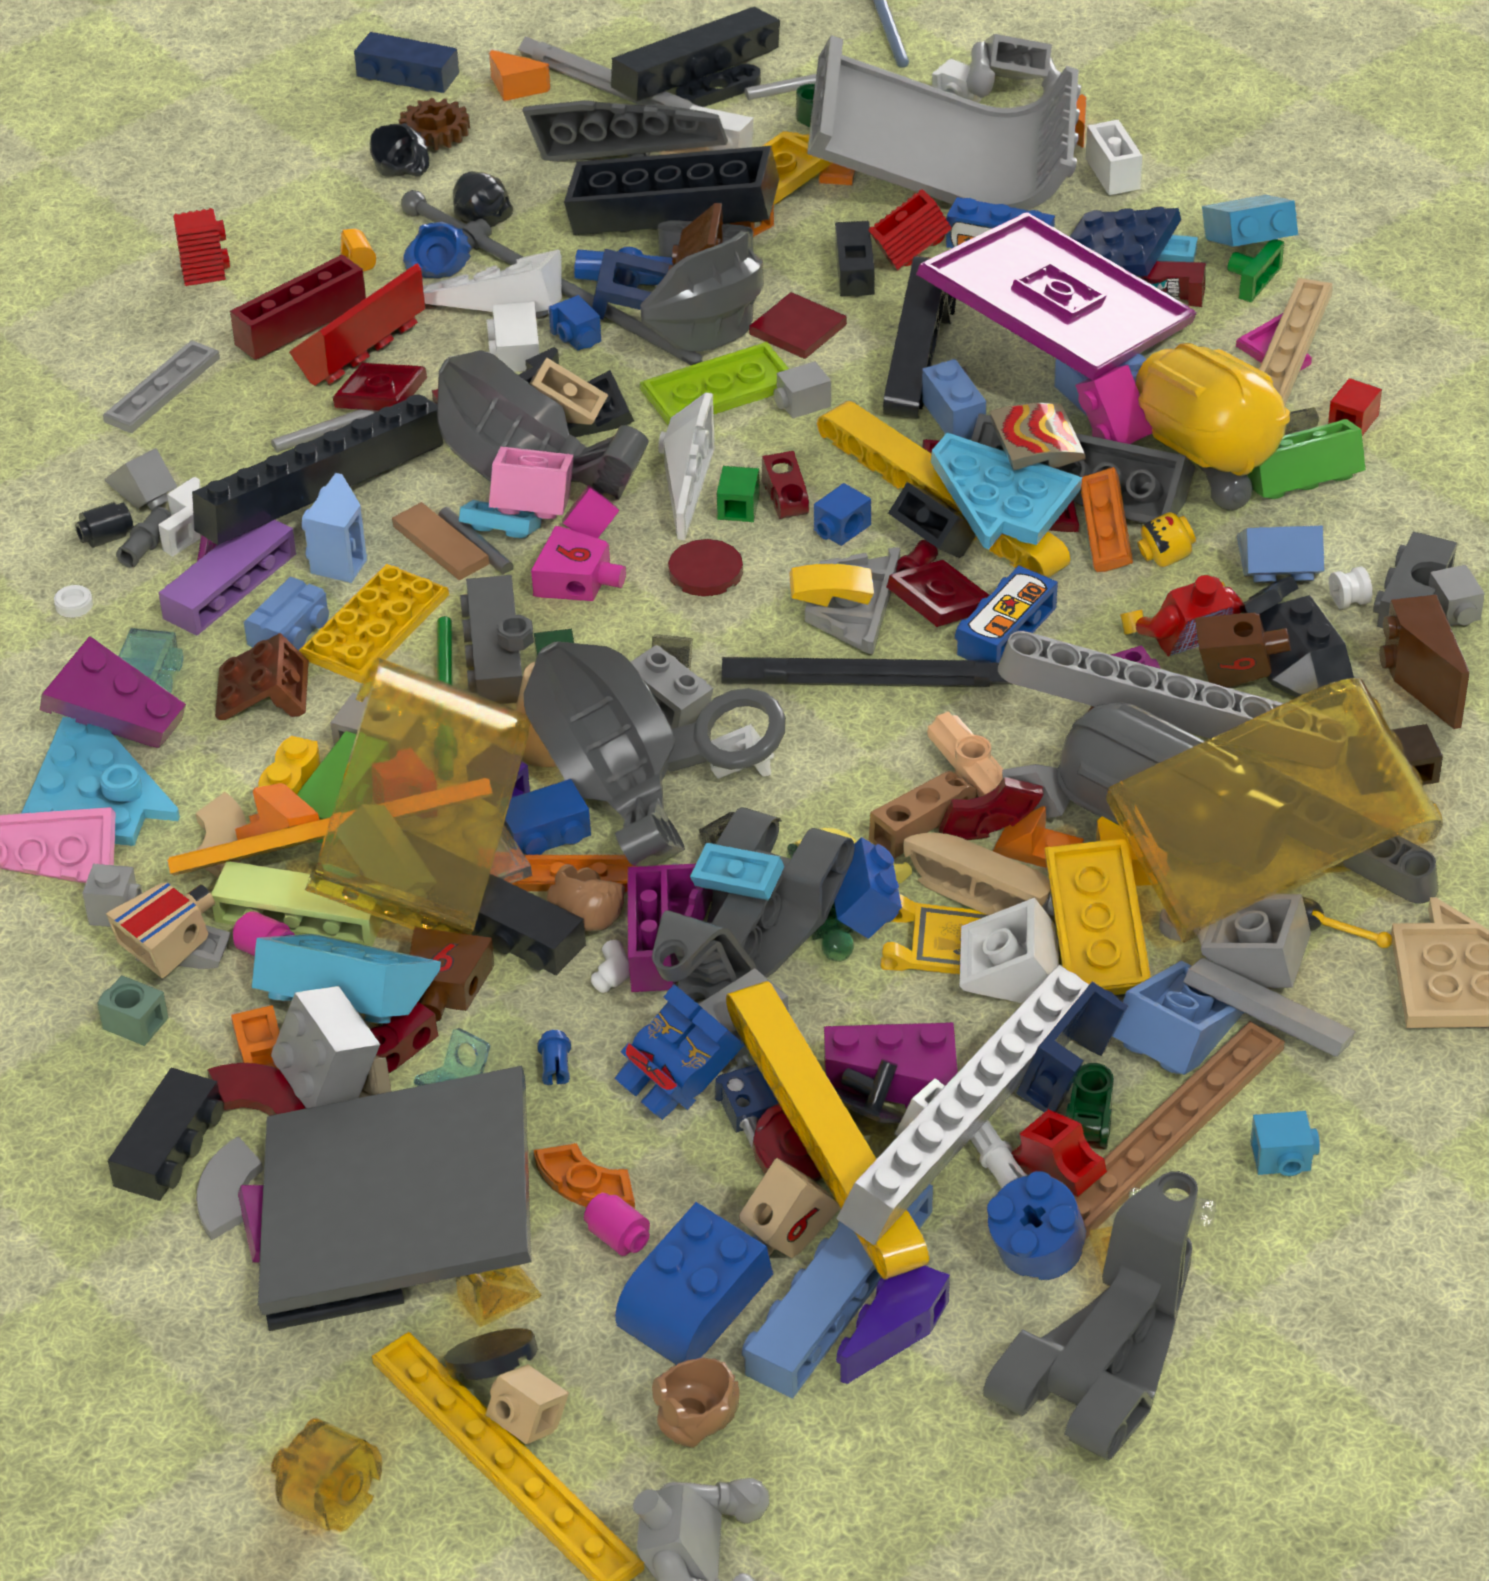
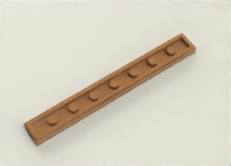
M1249 1021L1104 1158L1107 1172L1079 1197L1074 1196L1086 1227V1238L1284 1050L1285 1041Z

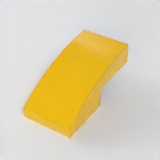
M813 564L794 567L789 573L792 599L828 607L833 596L868 605L874 595L872 574L869 568L845 564Z

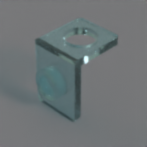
M461 1028L454 1029L444 1065L415 1076L413 1083L421 1086L484 1073L490 1044ZM462 1043L469 1044L475 1051L476 1061L472 1067L465 1066L459 1059L458 1050Z

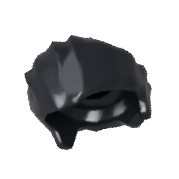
M407 124L384 125L375 128L371 134L369 142L370 153L377 170L383 176H403L405 173L420 176L429 168L430 157L425 144L426 140L419 132Z

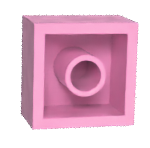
M500 447L492 464L489 507L498 508L499 512L508 515H516L520 511L535 512V516L544 519H554L557 515H563L570 497L574 455Z

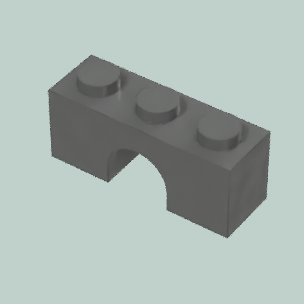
M1412 532L1407 545L1401 544L1395 560L1396 568L1390 567L1384 583L1385 591L1379 590L1376 595L1373 612L1378 613L1377 627L1383 628V619L1385 616H1389L1390 600L1435 595L1436 588L1428 587L1430 572L1454 567L1457 542Z

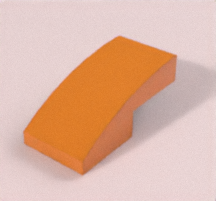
M273 1005L232 1014L231 1020L243 1063H256L278 1068L271 1057L273 1047L280 1033Z

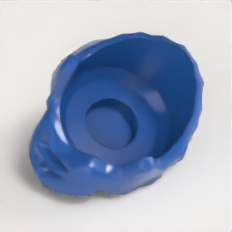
M444 222L423 224L419 227L415 239L406 248L403 262L407 270L418 263L422 269V277L425 278L451 277L461 270L470 259L471 255L469 252L472 246L469 244L468 237L463 233L462 229H457L453 225Z

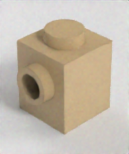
M526 1364L501 1374L496 1378L490 1389L491 1399L486 1416L525 1444H529L552 1434L558 1428L569 1393Z

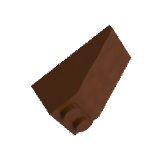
M1437 595L1390 600L1389 616H1385L1383 619V630L1386 638L1385 645L1380 646L1379 649L1382 668H1389L1395 683L1453 729L1461 728L1470 671Z

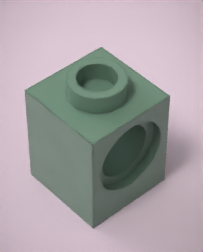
M123 975L118 978L110 989H106L97 1002L103 1030L143 1046L150 1041L169 1018L163 991Z

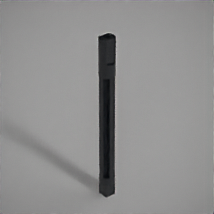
M722 657V683L939 687H990V684L1013 685L1000 676L998 672L999 663H990V660Z

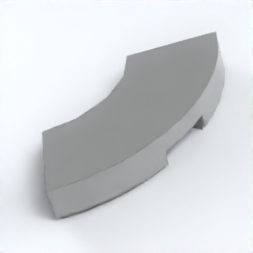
M239 1136L228 1142L211 1158L199 1180L197 1188L198 1212L201 1224L211 1240L243 1223L238 1198L240 1186L249 1185L250 1181L263 1171L262 1162Z

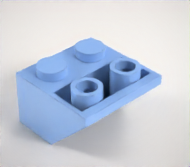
M335 473L327 486L321 488L318 498L312 507L303 514L301 525L303 531H305L307 542L305 554L309 560L311 574L352 583L367 561L361 506L343 475Z

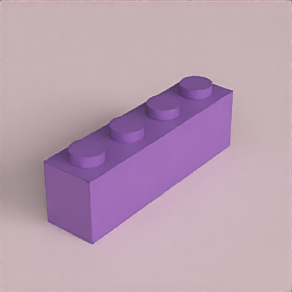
M273 520L216 545L214 549L191 565L189 569L159 592L163 619L196 636L199 635L296 555L293 528Z

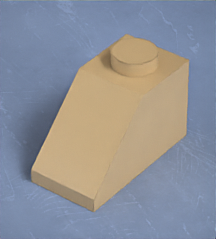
M548 358L544 360L529 383L539 392L562 406L565 412L566 423L592 425L608 397V394Z

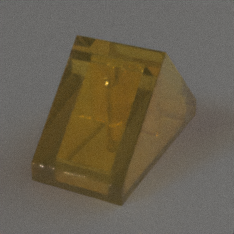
M519 1265L456 1277L458 1298L479 1327L541 1297V1293Z

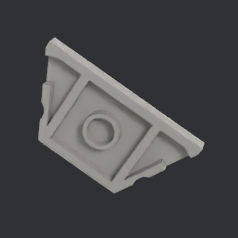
M888 548V556L868 559L866 553L851 555L845 559L834 558L820 561L819 564H845L871 569L874 595L868 605L834 596L828 607L807 602L805 622L868 654H873L891 591L886 588L889 575L896 573L901 548Z

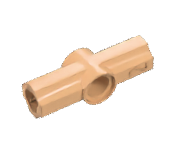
M949 711L936 716L935 721L928 726L927 734L929 739L955 768V773L964 781L974 786L979 797L995 789L1003 779V768L991 755L990 742L982 736L974 735L957 715H951Z

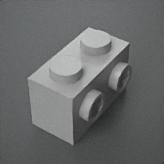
M655 645L631 661L645 681L672 729L695 723L701 710L711 702L713 688L704 679L698 677L658 645Z

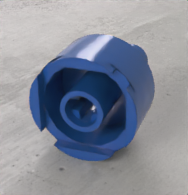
M1037 1171L1029 1176L1011 1181L989 1201L987 1205L989 1231L1002 1261L1011 1271L1021 1276L1038 1277L1039 1280H1051L1064 1275L1078 1263L1083 1253L1082 1248L1086 1239V1227L1072 1192L1063 1183L1050 1177L1045 1172Z

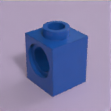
M845 483L814 503V530L821 538L825 540L830 539L840 546L871 525V498Z

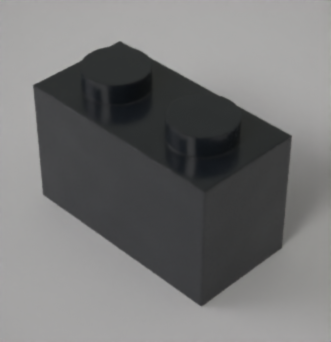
M909 482L905 484L888 512L889 515L929 543L957 558L965 555L976 537L964 515L930 492Z

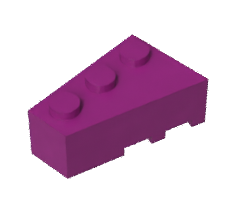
M954 1022L824 1026L825 1074L834 1087L867 1098L868 1095L841 1083L844 1071L850 1068L874 1079L881 1059L894 1062L898 1066L885 1101L904 1104L905 1108H908L912 1098L933 1079L946 1086L958 1073Z

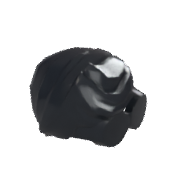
M476 171L464 173L454 185L453 213L465 222H475L478 219H483L492 228L498 222L502 223L511 217L513 206L501 180L487 173Z

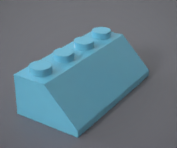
M316 934L260 937L256 939L252 988L268 991V998L291 1001L295 992L339 986L356 1011L365 1014L366 1021L390 1023L392 1016L409 1015L440 971L441 962Z

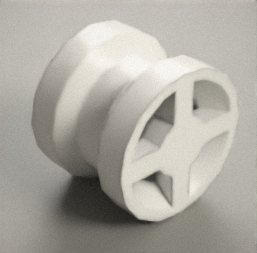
M1364 567L1352 568L1350 573L1346 574L1342 571L1330 574L1329 591L1339 610L1348 608L1354 602L1360 605L1371 602L1372 584Z

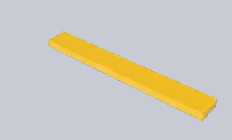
M409 1331L372 1355L373 1364L590 1581H630L644 1571V1562L517 1437L487 1417V1408L458 1379L451 1378L447 1368Z

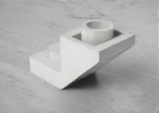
M193 477L167 494L169 510L172 516L158 524L162 550L172 557L201 538V535L194 531L192 491L201 488L200 479Z

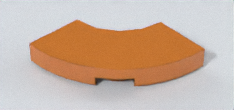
M577 1143L533 1150L536 1166L543 1179L554 1191L567 1200L587 1207L595 1196L600 1193H607L619 1196L635 1209L628 1169H608L592 1163L582 1155Z

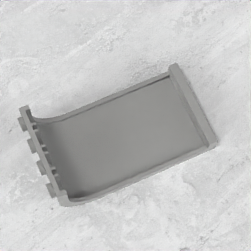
M832 35L818 56L807 152L809 155L916 192L923 189L929 196L951 204L954 203L957 197L972 198L981 202L1005 204L1009 207L1024 210L1032 209L1044 203L1058 190L1065 178H1070L1074 173L1077 159L1073 156L1078 141L1075 125L1080 114V110L1076 108L1081 92V85H1078V69L1066 65L1049 92L1033 103L1014 108H997L974 102L842 55L843 39Z

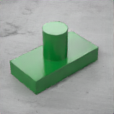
M1278 239L1270 240L1255 258L1236 251L1232 253L1227 269L1229 272L1241 275L1239 299L1252 303L1282 268L1284 241Z

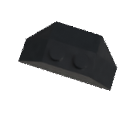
M1310 595L1278 603L1260 613L1264 632L1287 628L1291 651L1269 655L1272 672L1266 678L1272 686L1297 699L1311 702L1314 707L1321 709L1359 700V693L1345 642Z

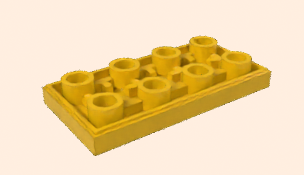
M386 564L298 651L310 663L363 683L449 596L448 587L404 571L396 566Z

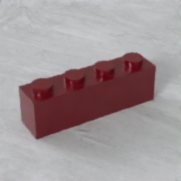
M341 254L230 311L234 344L251 358L257 360L338 318L366 298L363 269Z

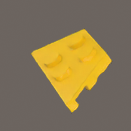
M783 131L763 145L772 147L779 175L774 205L832 164V162L807 154L809 134L802 135L797 132Z

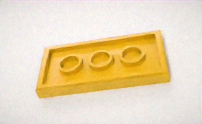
M1128 838L1045 847V858L1062 967L1078 975L1087 984L1093 981L1114 995L1126 994L1129 989L1151 978Z

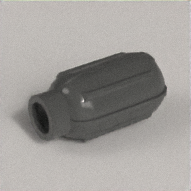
M1116 702L1097 705L1075 720L1062 746L1057 775L1059 786L1067 798L1085 810L1099 817L1107 818L1155 847L1196 866L1211 865L1225 861L1252 876L1258 875L1275 858L1289 830L1292 819L1291 807L1264 792L1262 780L1254 768L1228 752L1133 704Z

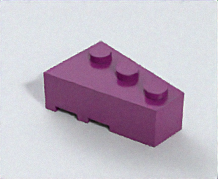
M89 636L41 695L39 710L49 714L55 712L76 719L75 722L86 726L88 724L112 731L111 734L147 746L160 748L182 721L186 704Z
M696 863L628 867V964L631 992L667 991L673 984L676 985L677 981H667L660 976L653 963L652 953L660 921L666 910L701 921L706 916L712 902L713 889L694 885L690 876ZM675 953L668 955L663 962V965L667 967L679 964Z

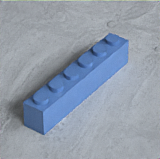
M931 1184L927 1186L907 1209L918 1229L921 1228L932 1213L933 1185ZM838 1222L837 1229L829 1239L824 1238L819 1243L812 1262L806 1269L801 1268L796 1273L789 1292L782 1301L778 1299L772 1304L767 1314L766 1322L758 1332L753 1331L749 1334L742 1348V1356L745 1358V1376L792 1399L877 1287L881 1277L855 1232L842 1222Z

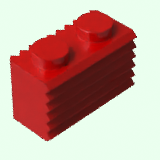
M922 189L917 194H913L912 198H908L907 202H902L901 206H897L896 210H892L885 218L880 219V222L875 223L873 227H869L868 231L885 258L898 271L903 266L912 265L914 256H918L930 246L940 244L944 240L945 235L952 230V227L935 200Z
M212 208L208 210L202 209L201 211L196 210L194 212L189 211L188 213L182 212L181 214L175 213L173 219L185 286L226 280L224 269L231 267L227 248L221 249L220 241L226 240L223 220H216L215 212Z

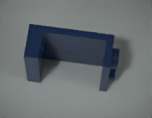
M1092 981L1038 1046L1016 1094L1043 1112H1046L1048 1109L1057 1112L1063 1104L1084 1061L1066 1049V1045L1073 1039L1087 1050L1102 1056L1128 1005L1119 1000L1112 992L1104 990Z

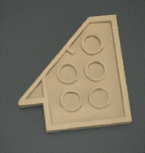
M1430 897L1428 911L1431 923H1392V946L1406 1028L1489 1027V930L1437 897Z

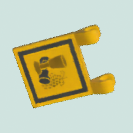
M900 895L902 908L891 922L907 923L914 921L912 951L895 942L885 943L882 949L881 969L894 971L916 969L960 974L961 926L989 915L973 909L916 903Z

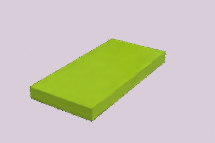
M764 342L640 382V390L666 424L669 425L671 417L704 393H713V415L774 396V389L777 388V373L789 368L770 344Z

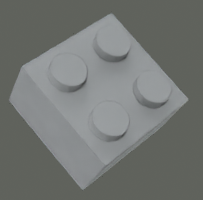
M339 986L295 992L273 1047L271 1057L293 1088L295 1095L300 1098L307 1109L359 1098L380 1043Z

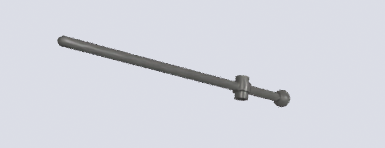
M411 190L403 195L401 208L408 216L422 215L434 223L444 222L453 225L457 229H462L463 233L468 237V242L472 249L477 250L481 248L510 265L516 264V259L523 258L522 255L489 238L492 230L485 220L478 219L475 222L469 221L467 224H464L428 204L425 196L420 191ZM561 278L562 294L569 298L579 295L592 307L594 295ZM607 303L605 318L690 365L702 362V356L699 353L674 348L666 340L642 324L641 321Z

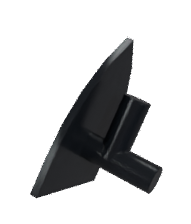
M881 1059L874 1079L850 1068L844 1071L841 1083L868 1095L867 1098L834 1087L846 1108L879 1123H900L904 1116V1113L883 1105L898 1066L894 1062Z

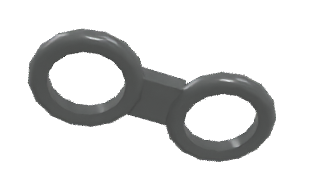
M751 688L730 690L715 697L701 710L695 723L672 729L676 742L661 773L662 780L667 771L670 773L707 761L713 766L729 770L749 768L764 761L779 747L785 734L786 716L780 703L768 693ZM750 706L758 708L768 715V729L764 737L754 746L742 751L730 752L719 749L711 742V730L716 720L727 711L736 707Z

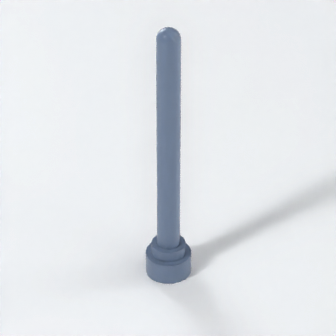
M873 0L897 66L901 68L907 67L909 59L887 1Z

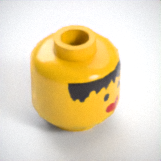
M1167 512L1142 526V540L1138 541L1137 545L1146 562L1153 559L1157 565L1166 567L1188 557L1192 552V544L1196 542V538L1185 516L1178 517L1172 512Z

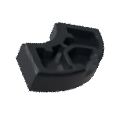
M1288 576L1278 580L1249 597V600L1240 605L1241 613L1255 612L1260 614L1280 603L1284 597L1296 591L1299 587L1293 577Z

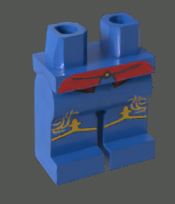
M675 984L663 996L668 1002L656 1017L637 1033L632 1044L628 1042L620 1051L629 1060L614 1078L635 1097L650 1080H653L656 1083L655 1086L641 1102L661 1120L670 1114L678 1104H681L688 1110L696 1101L694 1097L699 1095L745 1045Z

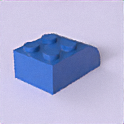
M695 1202L630 1276L616 1306V1325L675 1365L688 1360L702 1358L773 1276L767 1246L698 1202Z

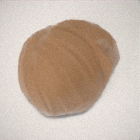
M566 864L558 870L555 876V885H552L547 892V901L583 918L585 931H602L618 919L623 908L626 888L623 884L601 880L599 874L588 867L577 871L574 866Z
M705 1357L692 1359L670 1367L668 1371L655 1378L652 1384V1395L655 1404L660 1406L657 1424L663 1434L672 1439L676 1444L690 1448L696 1447L705 1437L725 1428L734 1419L740 1397L738 1381L735 1380V1376L728 1369L726 1363Z

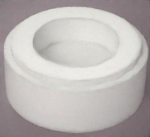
M70 585L60 589L55 594L54 604L58 614L72 618L89 612L93 606V599L88 588L80 585Z

